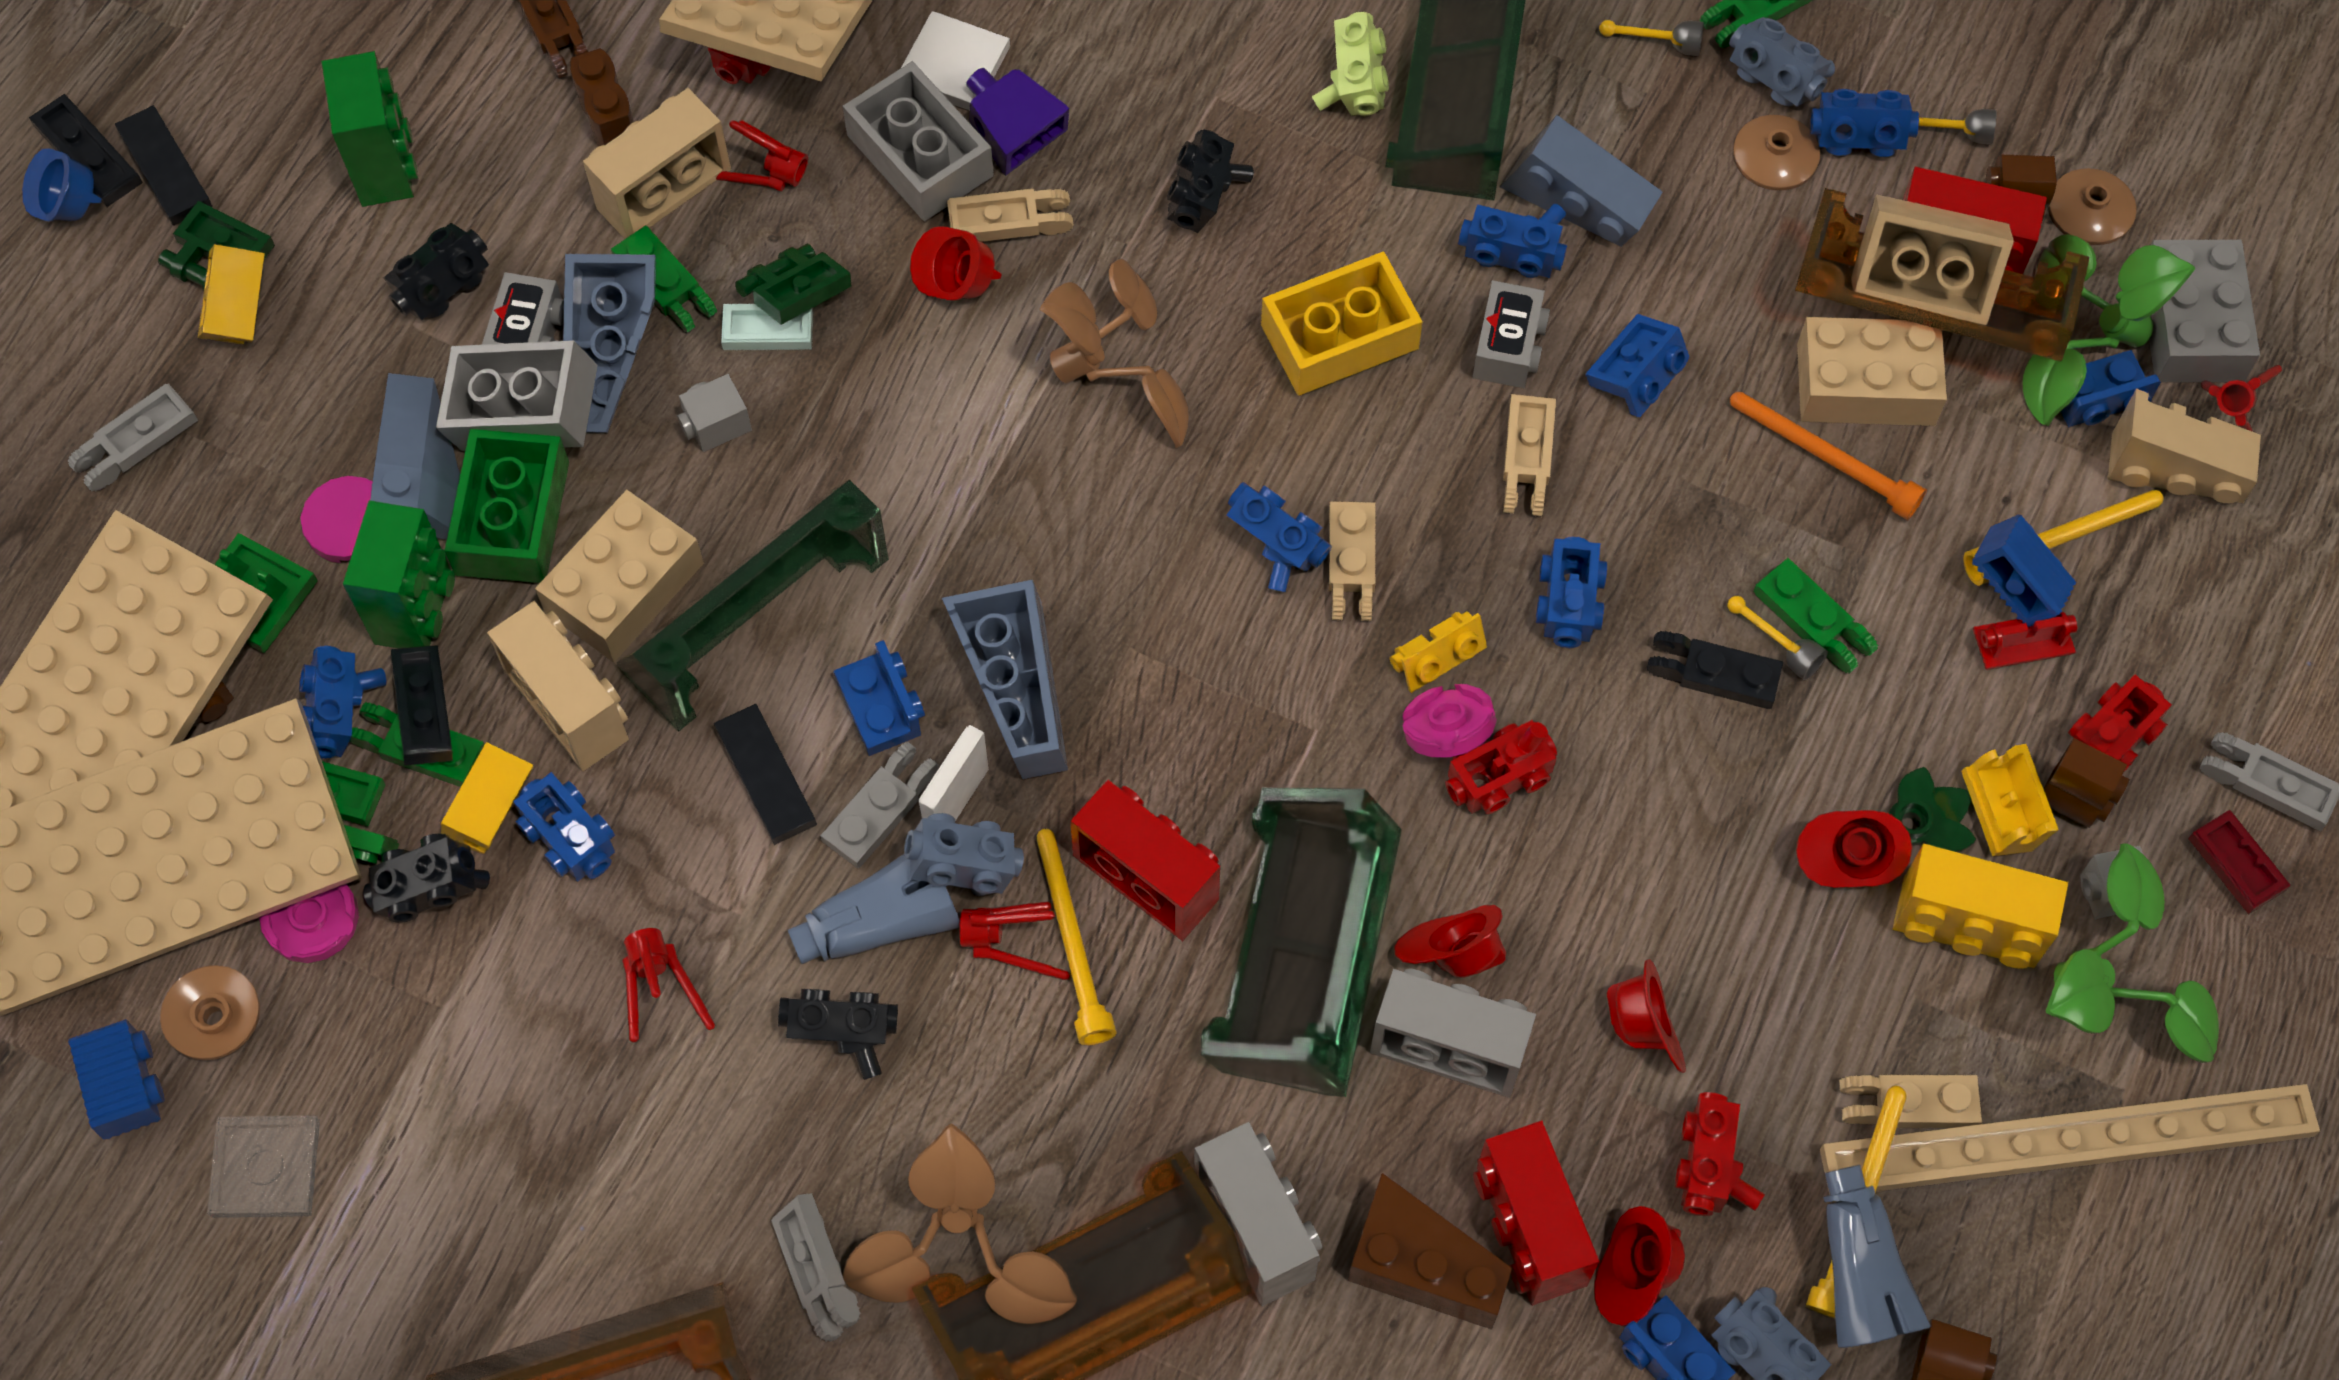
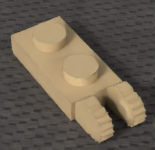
M1033 188L949 198L947 200L950 228L969 231L980 242L1040 235L1039 232L1048 236L1056 235L1057 233L1062 234L1070 231L1074 226L1073 218L1069 213L1053 212L1054 210H1063L1069 206L1070 198L1068 191L1066 192L1061 189L1034 191ZM1037 210L1044 212V214H1037Z
M1511 394L1503 481H1506L1503 512L1514 513L1518 502L1517 482L1534 484L1530 509L1534 516L1543 515L1545 489L1550 479L1556 399Z
M1330 502L1329 544L1332 545V548L1329 552V591H1332V620H1343V615L1345 614L1344 592H1361V599H1359L1361 621H1371L1372 592L1375 591V503Z
M1856 1075L1839 1080L1840 1092L1850 1095H1877V1106L1852 1105L1842 1109V1120L1845 1123L1876 1124L1886 1093L1892 1086L1902 1087L1907 1094L1897 1128H1956L1980 1125L1982 1123L1977 1075H1879L1878 1077Z

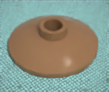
M1765 115L1751 120L1741 128L1734 142L1733 156L1739 171L1750 182L1765 189L1789 190L1801 186L1814 175L1820 160V147L1816 137L1810 133V129L1798 120L1782 115ZM1774 143H1779V144H1782V145H1784V146H1783V147H1779V146H1776Z
M2086 168L2071 171L2058 179L2048 210L2052 221L2063 234L2077 236L2090 245H2104L2119 240L2130 230L2136 217V202L2128 186L2119 178L2106 171ZM2091 197L2097 198L2100 201H2095Z
M218 965L197 968L178 979L167 992L160 1012L163 1034L169 1044L186 1057L196 1060H214L225 1057L238 1050L253 1034L260 1014L259 997L252 983L235 969ZM222 1012L223 1016L219 1022L214 1025L207 1024L208 1017L212 1013Z

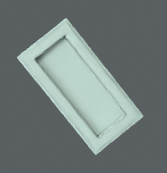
M723 304L721 339L723 350L812 349L813 308L781 325L756 304Z

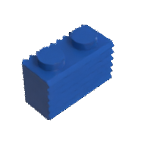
M2020 514L1991 526L1972 561V565L1978 566V572L1984 573L1983 578L1989 580V585L1995 587L1994 592L2000 593V599L2006 600L2005 605L2012 607L2011 612L2017 614L2016 619L2023 620L2022 623H2027L2028 627L2033 626L2035 621L2050 619L2059 615L2062 612L2061 609L2065 606L2064 603L2068 601L2067 597L2071 595L2070 592L2074 589L2073 586L2076 584V581L2063 567L2060 560L2054 556L2036 534L2033 527Z
M125 1019L68 1039L89 1124L103 1140L161 1120L157 1104L164 1102L165 1098L156 1074L149 1076L145 1060L153 1058V1052L144 1030L137 1031Z

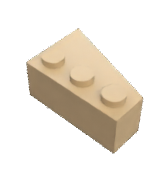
M2136 389L2112 432L2108 479L2120 481L2130 487L2149 486L2166 489L2175 495L2194 494L2211 497L2221 503H2244L2257 483L2261 435L2214 417L2208 418L2207 423L2187 416L2186 407L2176 403L2171 404L2169 409L2148 401L2149 393Z

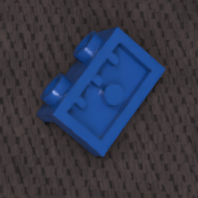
M1637 314L1587 371L1586 377L1589 385L1625 398L1630 414L1641 417L1649 406L1658 399L1660 393L1677 373L1683 370L1689 360V354L1680 328Z
M2125 351L2086 363V377L2080 391L2070 404L2060 412L2068 427L2081 423L2095 425L2104 421L2111 414L2124 411L2136 389L2149 393L2148 401L2152 402V398L2161 382L2157 374L2145 377L2133 351Z
M884 640L875 643L876 654L833 670L837 684L869 756L921 736L919 718L925 716L916 691L913 690L907 693L901 680L907 677V672L898 651L890 654Z
M1667 1295L1651 1308L1648 1315L1637 1323L1631 1321L1619 1337L1624 1343L1622 1350L1629 1361L1640 1370L1646 1368L1656 1380H1730L1736 1373Z

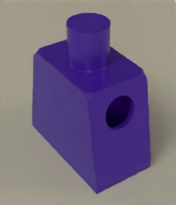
M980 68L966 82V86L976 96L970 102L969 121L972 127L991 146L992 158L1005 176L1068 130L1069 108L1067 105L1021 70L1014 69L997 81L985 68Z

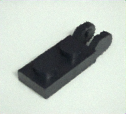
M1660 631L1655 634L1653 640L1655 648L1673 655L1685 657L1687 660L1684 666L1675 659H1667L1660 656L1650 657L1647 671L1653 674V676L1681 683L1680 686L1765 709H1772L1783 661L1694 638L1691 641L1685 635L1672 633L1671 631Z

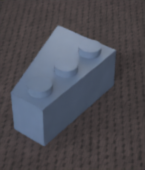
M1558 115L1523 150L1500 188L1545 210H1548L1552 204L1560 205L1566 212V216L1563 219L1620 247L1640 230L1663 193Z

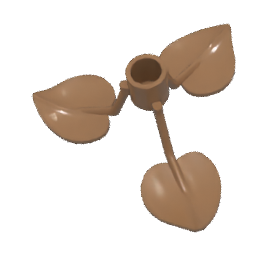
M1118 259L1111 264L1109 269L1110 284L1116 298L1125 309L1120 316L1100 330L1095 324V309L1081 287L1072 282L1056 287L1044 300L1039 310L1056 321L1072 341L1050 353L1051 365L1057 377L1062 382L1069 383L1084 375H1087L1090 381L1100 377L1144 376L1142 378V385L1151 406L1171 436L1175 449L1180 447L1184 442L1188 427V406L1180 387L1166 370L1159 369L1154 372L1150 366L1099 369L1100 362L1104 361L1105 358L1101 346V339L1129 320L1131 316L1142 330H1147L1155 324L1157 307L1154 297L1144 280L1124 259Z
M953 1124L946 1126L937 1139L917 1156L910 1168L908 1181L914 1196L924 1205L938 1209L936 1213L932 1214L931 1223L920 1244L913 1248L909 1237L900 1231L876 1233L862 1241L848 1257L843 1271V1279L848 1287L866 1296L891 1303L911 1300L921 1294L929 1282L930 1267L920 1256L927 1252L939 1227L943 1226L952 1233H962L970 1227H974L988 1270L996 1278L987 1286L985 1298L989 1306L998 1315L1017 1323H1042L1063 1315L1072 1309L1077 1302V1296L1073 1292L1069 1278L1062 1266L1043 1253L1034 1251L1021 1252L1009 1257L1005 1261L1003 1269L997 1265L984 1228V1216L978 1213V1209L986 1206L993 1197L995 1176L982 1151L965 1133Z

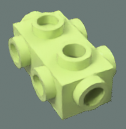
M1356 12L1347 18L1334 20L1337 69L1331 71V79L1334 83L1312 96L1320 111L1340 99L1351 116L1357 114L1363 116L1372 115L1378 112V110L1384 109L1385 91L1389 90L1387 72L1385 67L1381 66L1382 54L1386 53L1385 36L1381 28H1375L1373 16L1370 13Z

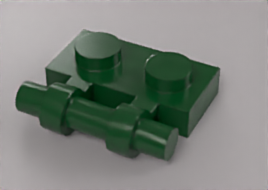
M198 201L173 233L177 243L183 245V247L177 254L168 249L163 250L159 255L158 264L169 269L173 277L183 282L191 280L201 285L204 291L207 269L198 265L197 262L202 256L209 257V251L214 244L265 253L264 259L274 248L275 244L271 236Z
M808 243L797 249L790 247L780 252L778 259L766 266L758 264L747 271V276L735 282L736 290L742 297L753 293L754 304L781 325L852 286L851 274L848 270L824 252L816 255L813 247Z

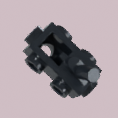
M1205 129L1195 134L1192 143L1189 141L1185 142L1176 161V165L1180 166L1177 171V177L1173 180L1167 194V200L1170 201L1168 204V220L1173 221L1181 228L1199 233L1217 213L1221 194L1227 191L1231 181H1252L1254 175L1252 165L1230 163L1234 143L1220 137L1213 131Z
M453 223L435 230L423 246L412 255L404 256L398 260L393 270L383 277L393 291L389 295V299L404 316L412 313L420 320H423L425 317L435 318L440 316L449 307L447 299L459 289L470 290L481 282L483 278L481 271L489 266L482 255L488 250L486 244L472 229L465 232Z
M430 834L420 840V848L412 851L395 849L383 853L381 856L382 863L369 868L370 882L365 884L363 894L366 903L373 909L374 913L388 917L391 922L402 923L416 919L418 913L430 908L450 906L457 902L458 897L476 891V888L486 889L490 882V874L487 870L475 869V860L470 846L453 840L446 834Z
M801 989L800 998L780 997L778 1027H787L786 1038L837 1041L838 1053H855L862 1077L866 1080L882 1074L873 1046L886 1044L887 1033L896 1034L898 1004L879 1003V993L850 992L849 1001L830 1000V990Z

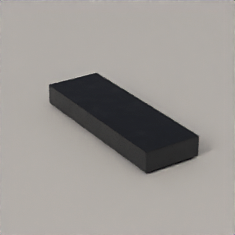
M65 93L29 117L33 126L55 150L67 154L71 159L87 166L92 171L94 179L93 193L102 198V203L106 207H109L143 183L138 173Z
M154 105L115 123L119 134L173 226L182 222L198 201L213 207L209 197Z
M438 645L391 649V663L404 765L453 761Z
M757 704L715 722V729L773 844L776 845L816 826V819Z

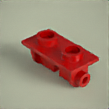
M2063 611L2050 619L2035 621L2033 626L2030 627L2027 626V623H2022L2023 620L2019 619L1973 627L1986 670L2076 653L2070 634L2077 632V621L2073 614L2066 615Z

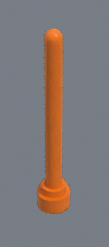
M1735 392L1731 395L1730 404L1734 409L1887 498L1886 503L1892 506V512L1908 521L1913 516L1924 499L1927 489L1912 480L1908 483L1901 479L1895 482L1745 393Z

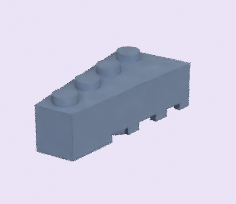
M1028 580L942 598L1022 779L1068 770L1043 606L1034 581Z

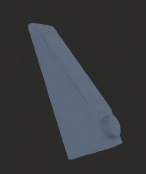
M565 254L563 341L574 340L598 365L586 433H608L655 302V255Z
M388 373L370 501L424 509L432 528L436 530V537L447 539L460 479V471L452 442L436 429L441 403L434 378Z

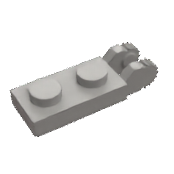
M164 384L95 432L92 439L71 453L68 464L76 473L85 472L91 466H95V468H91L87 472L83 480L89 490L96 492L116 481L121 471L123 473L197 422L198 419L170 384ZM106 452L109 455V457L101 461Z
M2218 732L2215 734L2211 746H2213L2212 748L2216 752L2225 755V757L2233 761H2245V763L2240 768L2228 761H2223L2222 758L2206 756L2199 768L2204 775L2213 778L2221 784L2233 785L2234 789L2314 829L2323 830L2339 799V783L2257 743L2252 745L2228 733Z
M908 741L898 747V750L889 758L886 766L879 768L820 835L824 844L858 869L919 801L918 796L927 787L939 769L938 763L930 758L917 768L907 785L899 780L897 777L910 764L916 753V747Z
M812 1193L797 1195L771 1221L802 1307L806 1309L811 1325L815 1327L816 1336H819L820 1340L823 1339L825 1342H832L841 1336L844 1332V1327L848 1329L860 1319L859 1315L861 1314L859 1312L860 1307L857 1306L858 1301L855 1294L844 1287L845 1282L840 1264L833 1252L823 1218L818 1211Z

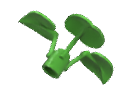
M2060 235L2049 243V246L2044 249L2034 274L2033 287L2037 298L2049 307H2060L2068 303L2076 291L2079 295L2103 309L2099 318V324L2106 337L2068 340L2062 344L2061 349L2052 344H2044L2030 358L2023 375V393L2029 410L2041 424L2049 426L2054 417L2076 397L2084 383L2087 371L2085 359L2079 351L2074 349L2109 346L2115 349L2119 342L2131 347L2144 345L2153 332V320L2150 316L2159 310L2186 282L2195 270L2192 264L2159 246L2147 245L2137 249L2128 257L2120 269L2118 284L2122 291L2116 294V300L2119 303L2112 305L2082 285L2092 276L2097 265L2096 255L2089 243L2074 235Z
M2120 844L2119 853L2109 868L2107 894L2116 915L2121 920L2128 922L2127 927L2095 948L2074 952L2067 961L2060 962L2056 966L2054 971L2055 985L2045 1012L2069 1022L2084 1032L2096 1034L2107 1030L2112 1022L2115 1010L2114 997L2162 1001L2170 1006L2166 1013L2165 1026L2176 1047L2195 1061L2201 1063L2212 1062L2218 1044V1013L2212 996L2201 984L2195 981L2181 982L2176 988L2175 996L2168 992L2112 987L2115 983L2114 968L2108 960L2102 959L2101 955L2137 933L2139 925L2147 930L2157 928L2163 916L2165 903L2162 883L2150 861L2132 845Z

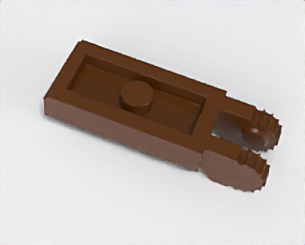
M517 0L543 54L547 53L557 77L567 76V65L563 56L559 54L558 48L572 44L575 56L588 52L582 40L581 29L567 1Z

